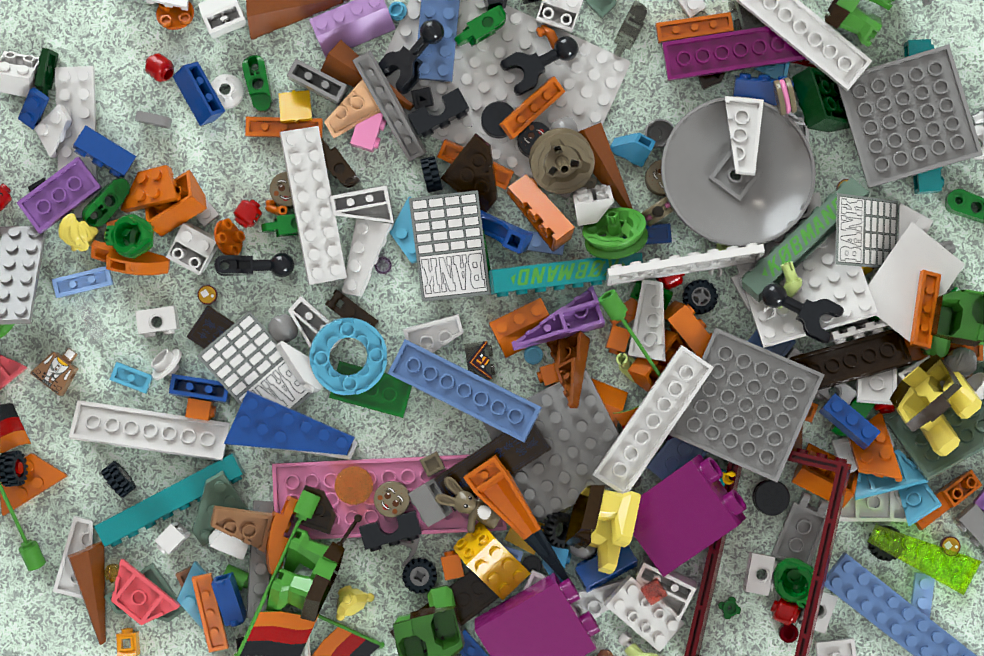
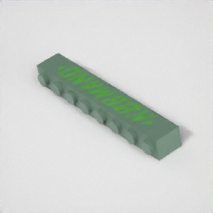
M852 177L847 182L843 181L834 194H829L820 207H815L806 220L800 221L796 230L789 232L781 244L775 245L770 250L769 255L765 259L761 258L752 271H747L743 275L741 280L742 288L756 301L760 302L765 286L770 283L779 284L785 279L780 265L793 261L794 268H796L836 231L837 193L869 197V191Z

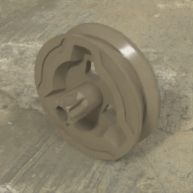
M556 128L543 133L534 142L529 154V165L535 181L544 190L555 194H567L580 189L588 182L594 170L595 160L590 144L582 134L569 128ZM571 160L579 161L578 166H571ZM552 166L558 169L554 174L549 173Z

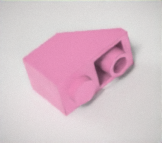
M378 113L355 126L350 142L351 146L372 153L375 148L378 149L381 138L378 137L380 130L384 131L386 126V120L382 113Z

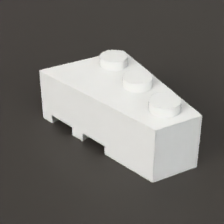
M387 185L330 196L333 215L395 223Z
M302 296L288 310L309 347H311L312 341L319 330L331 322ZM340 339L333 345V347L330 350V353L342 341V339Z
M645 556L636 571L635 579L665 609L669 610L677 621H680L697 589V582L674 570L663 577L652 560Z

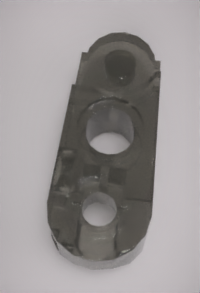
M636 0L614 40L618 44L614 55L621 57L625 49L631 51L644 25L647 8Z

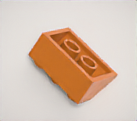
M190 170L174 179L177 183V187H175L176 192L181 196L180 201L145 208L146 220L153 225L154 231L161 237L207 209L205 194Z
M541 298L489 323L505 358L523 350L513 351V341L518 340L528 330H532L541 321L550 316Z
M666 329V362L652 360L660 373L663 372L680 345L685 347L678 333ZM637 357L628 369L634 382L647 392L650 391L659 378L648 360Z
M592 379L614 425L617 427L619 421L613 413L623 411L628 392Z
M808 443L805 449L809 450V455L816 456L817 452L828 455L827 459L835 460L836 457ZM798 463L794 471L792 483L829 501L836 472ZM858 470L849 475L842 508L846 506L855 493L859 474Z

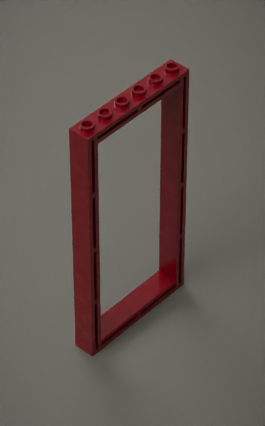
M797 448V451H791L787 461L836 472L795 651V656H809L852 464H847V459L835 457V460L827 459L828 455L816 452V456L809 455V450ZM728 462L726 473L729 471L735 472L736 475L734 477L729 476V479L734 481V483L730 485L725 484L724 488L727 492L731 490L737 492L742 467ZM727 534L709 546L684 656H702L700 655V650Z

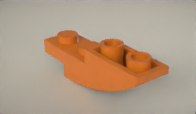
M94 240L91 244V258L106 262V269L132 275H160L169 272L170 259L163 255L147 251L134 259L126 258L118 254L116 249L113 248L114 246L106 245L105 242Z
M972 469L950 481L934 493L942 506L914 523L919 530L926 528L947 510L957 506L982 486Z
M287 496L281 513L272 512L273 518L265 548L268 572L272 575L289 538L283 535L289 531L291 526L290 518L292 514L295 515L296 513L293 510L298 499Z

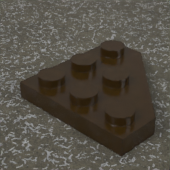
M475 133L440 179L458 193L478 190L480 210L487 213L498 199L491 145Z

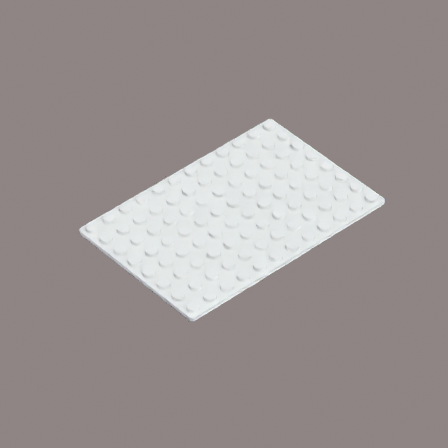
M421 0L409 1L407 14L400 20L385 55L389 52L400 51L403 46L410 50L417 42ZM460 0L457 36L467 27L466 23L487 12L484 0ZM506 5L504 9L506 12V22L501 29L495 31L494 35L472 47L469 42L462 46H457L456 44L452 82L419 80L411 91L431 87L434 106L425 108L429 114L438 116L445 110L441 97L459 88L469 106L468 115L463 119L457 120L456 118L450 121L451 124L444 129L440 127L435 129L431 137L442 142L448 139L465 147L476 133L491 145L494 162L514 171V175L523 177L527 174L529 178L534 179L529 165V158L524 156L518 148V135L514 139H510L508 136L496 139L484 132L481 125V116L485 107L490 103L501 101L509 104L515 110L549 78L555 76L565 92L533 122L543 123L551 130L553 122L564 117H570L576 123L578 132L598 123L603 125L630 66V61L561 29L538 22L536 18ZM547 25L556 32L558 39L569 36L577 42L578 53L574 59L570 61L558 59L545 66V73L539 76L538 83L533 90L520 96L515 95L514 87L523 80L524 72L518 68L504 71L500 67V62L516 52H522L527 55L537 53L539 57L553 50L545 35L543 37L537 35L536 29L538 27ZM395 70L390 76L386 77L387 81L395 89L396 82L400 77V70ZM411 91L407 94H402L414 105ZM413 107L411 111H408L407 109L403 108L407 117L408 114L416 111L415 107ZM572 159L570 165L578 166L579 161ZM552 166L549 173L554 174L558 169ZM571 193L558 195H561L565 198H569Z

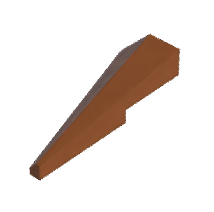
M246 0L251 40L257 39V37L269 34L274 30L289 26L316 13L343 4L344 1Z
M340 40L328 53L321 72L353 88L362 80L359 71L352 61L359 55ZM390 84L401 106L411 111L414 105Z
M602 123L579 131L586 138L593 151L595 160L594 176L601 184L610 185L613 198L621 207L633 209Z

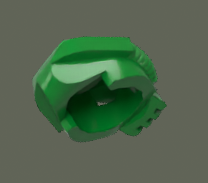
M128 214L119 218L114 226L109 225L106 227L104 242L106 245L114 246L113 248L116 249L118 254L134 259L153 247L154 227L150 222L136 214Z
M797 558L784 559L777 564L774 570L775 591L785 601L790 603L796 602L799 607L805 608L814 567Z

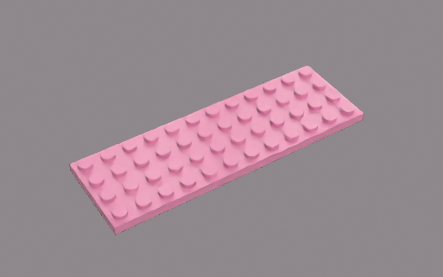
M470 454L440 456L445 469L430 477L427 476L420 462V459L426 456L273 463L274 511L281 513L287 496L299 499L305 485L325 491L336 513L330 534L299 525V528L308 531L311 540L343 538L357 514L362 516V520L355 525L347 538L361 537L359 527L379 521L380 527L384 532L393 533L398 529L397 517L383 516L374 505V495L378 487L388 481H397L405 485L410 493ZM411 500L409 507L404 512L416 510L422 534L468 532L469 514L460 513L457 510L455 512L453 510L447 517L429 527L422 521L420 513L411 503ZM293 514L289 521L291 522L290 529L287 533H284L283 535L287 538H290L291 533L296 525V523L293 522L295 515ZM500 518L497 526L494 529L488 530H507L506 522Z

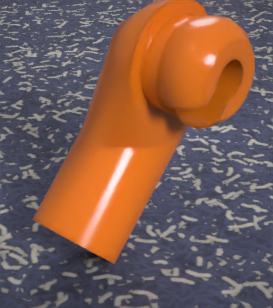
M541 25V27L536 29L537 35L539 37L545 35L552 49H554V45L558 40L556 32L547 25Z
M266 200L265 202L267 212L279 216L285 215L288 211L286 206H276L274 200Z

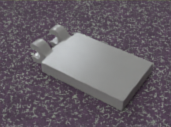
M802 491L799 503L792 502L771 555L781 560L797 558L810 565L822 536L826 518L825 512L829 502L820 498L817 508L810 506L808 503L812 495Z

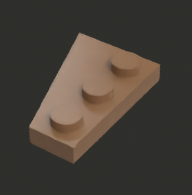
M214 506L210 525L231 537L234 536L244 543L265 552L273 515L272 513Z

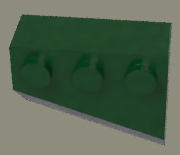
M808 67L792 77L793 87L797 93L799 106L804 115V123L808 129L830 133L850 128L837 84L820 69Z

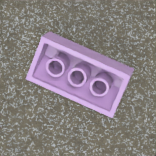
M354 0L309 19L325 58L340 40L350 48H353L396 30L384 0Z

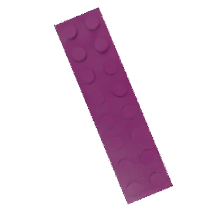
M767 26L662 42L667 81L807 60Z

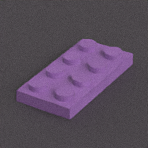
M76 157L16 203L37 232L42 234L101 190L102 186L82 159Z

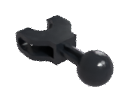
M434 19L425 21L420 27L421 37L410 50L403 46L400 51L387 53L378 63L385 77L390 76L395 70H400L396 89L401 94H407L419 81V67L423 63L418 58L429 44H437L442 40L444 28L439 21Z
M564 36L556 41L553 50L539 57L537 53L527 55L522 52H516L500 62V67L504 71L518 68L524 72L523 80L514 87L515 95L520 96L536 87L539 76L545 73V66L558 59L562 61L574 59L578 53V44L572 37Z
M278 253L269 260H253V256L222 255L216 258L214 266L220 276L253 275V271H272L278 277H286L294 270V260L286 253ZM222 263H228L229 268L221 269L220 265Z
M770 283L762 291V300L766 306L770 308L783 306L797 313L796 320L802 323L805 334L821 343H828L830 334L820 326V317L825 314L840 317L844 313L843 307L829 299H820L815 302L806 299L804 303H801L787 296L786 289L778 283Z

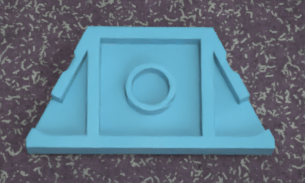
M410 196L406 200L389 233L413 264L417 263L409 204Z
M898 449L894 450L900 468L902 481L897 482L894 478L886 476L881 478L873 474L859 472L854 498L859 500L929 481H926L916 465L911 460H908L906 455Z
M195 561L177 601L200 628L203 629L192 577L207 573Z

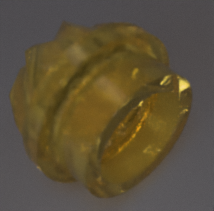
M109 564L104 572L106 580H109L111 584L115 582L118 576L120 566L117 564Z

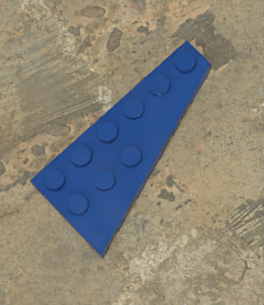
M248 390L224 444L347 455L355 436Z

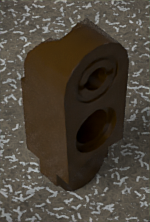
M321 139L326 167L333 177L338 179L346 188L358 184L360 179L338 149L334 147L330 150L325 141Z

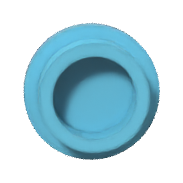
M402 2L392 3L389 6L391 18L395 21L402 20L407 14L406 5Z
M530 346L524 352L525 361L532 365L538 364L543 358V352L538 346Z

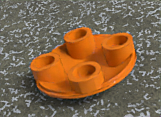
M190 2L188 4V11L181 10L180 7L175 6L173 8L165 7L164 4L158 3L156 18L159 24L166 29H182L193 20L194 8Z
M229 218L219 221L214 228L215 242L220 251L225 255H239L245 240L244 232L239 230Z

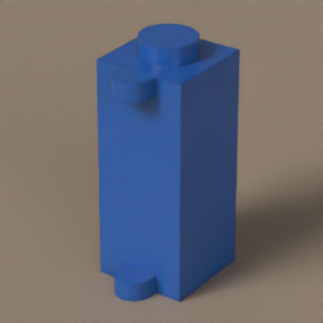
M231 572L214 577L211 585L225 626L231 625V627L241 625L246 619V609L234 573Z

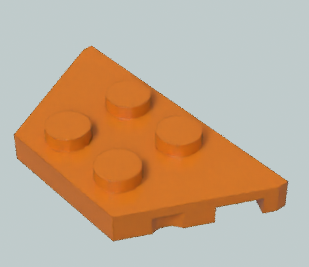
M164 165L138 172L131 185L130 192L122 204L121 211L128 213L180 201L181 196L175 189L177 183L173 178L172 168Z
M878 413L868 421L881 432L867 448L863 450L848 437L857 470L860 473L873 474L881 478L886 476L901 482L902 475L883 415Z
M31 453L24 457L27 460L25 464L28 465V468H26L28 475H26L27 480H24L25 483L21 486L5 487L2 485L13 510L68 477V475L55 468L52 464L45 462L34 453ZM0 492L1 513L5 516L10 512Z

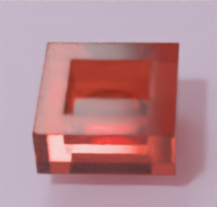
M658 578L640 588L651 606L668 596Z

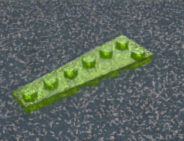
M877 524L867 540L872 545L962 595L965 594L981 563L980 560Z

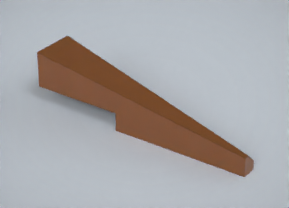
M581 331L567 338L547 342V346L551 350L550 355L555 361L554 367L557 376L564 388L563 393L569 402L567 405L570 408H578L590 343V338Z
M100 541L85 547L86 549L68 555V559L97 640L102 645L106 642L104 545Z

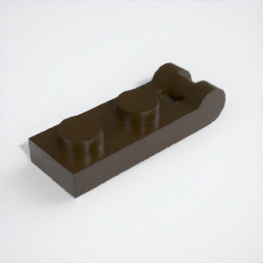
M337 289L333 292L334 295L330 301L327 300L325 303L326 306L342 318H357L369 323L373 327L379 322ZM340 299L345 302L341 308L336 306Z

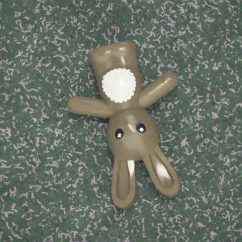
M452 477L444 479L445 486L455 497L437 494L435 501L441 505L454 507L460 513L469 514L467 525L469 533L475 531L476 520L488 529H494L497 526L501 517L480 498L476 500L472 493L464 491Z

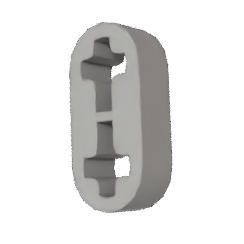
M137 111L135 121L167 129L171 127L172 119L166 116Z

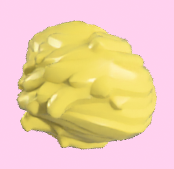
M72 213L62 219L58 233L59 238L70 245L73 252L77 249L83 252L87 251L89 246H91L99 233V229L89 226L86 221H77L75 214Z

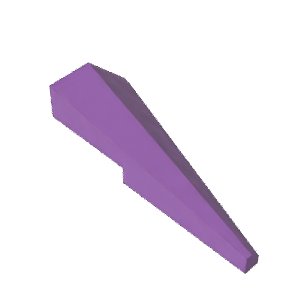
M589 287L580 296H576L570 303L562 306L541 321L539 325L532 330H528L518 340L513 341V351L572 336L579 331L584 333L603 328L605 320L600 310L594 287Z

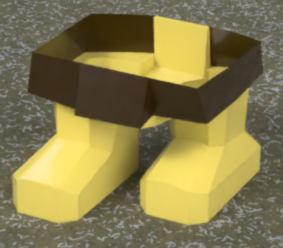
M937 354L925 360L902 379L890 397L892 404L909 429L914 432L920 428L933 451L939 456H947L959 446L960 442L959 437L943 413L949 407H952L959 417L968 419L982 405L981 399L965 377L958 371L953 372ZM941 381H945L943 388L940 384Z
M588 485L580 493L575 502L576 504L573 506L565 543L578 549L581 547L586 548L587 546L597 548L598 571L612 574L617 567L621 547L628 546L632 540L641 495L633 491L622 494L604 490L605 485Z

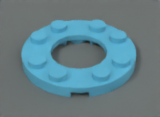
M357 318L336 319L326 324L314 337L309 353L310 366L315 378L327 390L339 395L361 394L372 388L381 379L387 365L386 344L381 334L369 323ZM343 338L359 340L365 346L367 352L364 367L352 375H343L335 371L329 359L331 348L337 341Z

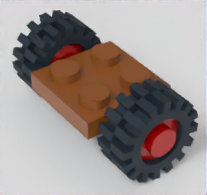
M19 450L1 453L0 482H2V485L11 487L24 484V480H27L26 475H28V471H26L28 465L25 464L27 460L24 458V453L22 454Z

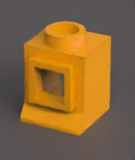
M133 628L121 629V632L116 634L117 656L140 655L139 631H133Z

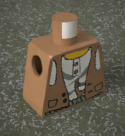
M68 348L63 355L58 352H52L30 374L57 395L64 396L78 371V368L72 364L78 354L71 348Z

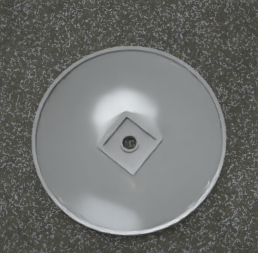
M725 97L705 102L687 113L672 130L663 150L661 179L671 208L679 219L693 232L721 245L746 247L750 243L760 245L780 237L802 217L814 192L815 161L805 135L789 116H781L778 108L766 102H763L755 176L739 174V180H733L730 177V173L735 172Z

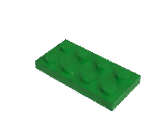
M339 361L336 371L343 375H352L363 367ZM383 373L381 379L372 388L361 394L339 395L330 392L329 398L404 418L412 386L389 374Z

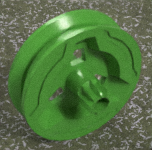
M631 208L608 209L597 223L583 225L582 228L586 250L591 255L601 259H619L630 256L642 249L648 240L645 217L639 211Z

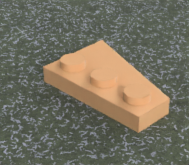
M363 79L324 121L333 138L354 128L364 120L381 113Z

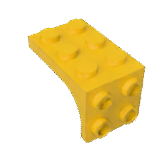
M481 522L475 525L473 533L468 532L453 547L466 566L502 600L531 574Z

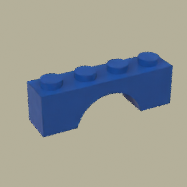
M480 210L482 228L485 235L496 239L503 247L518 254L527 252L533 233Z

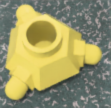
M350 585L341 588L338 591L336 619L342 621L345 616H353L364 609L367 602H372L375 598L374 595L357 588L353 589Z

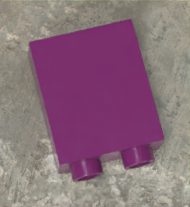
M701 454L697 455L641 495L633 535L663 577L732 531L746 519L742 513L747 509L744 500L735 490L727 492L719 481L723 477L722 470L711 457L704 460Z
M555 572L475 618V632L490 656H585L597 649L593 635L600 632V628L590 611L580 615L575 607L574 602L581 599L570 578L560 582Z

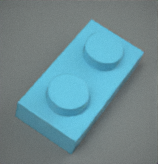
M116 362L109 380L147 394L153 377L151 374Z

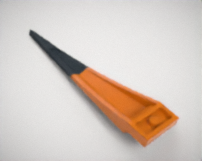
M496 455L463 477L472 491L499 515L563 581L569 578L510 472L506 470Z

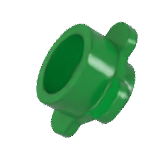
M732 596L725 602L721 601L718 604L719 609L724 613L725 619H730L731 616L741 612V608L736 604V598Z

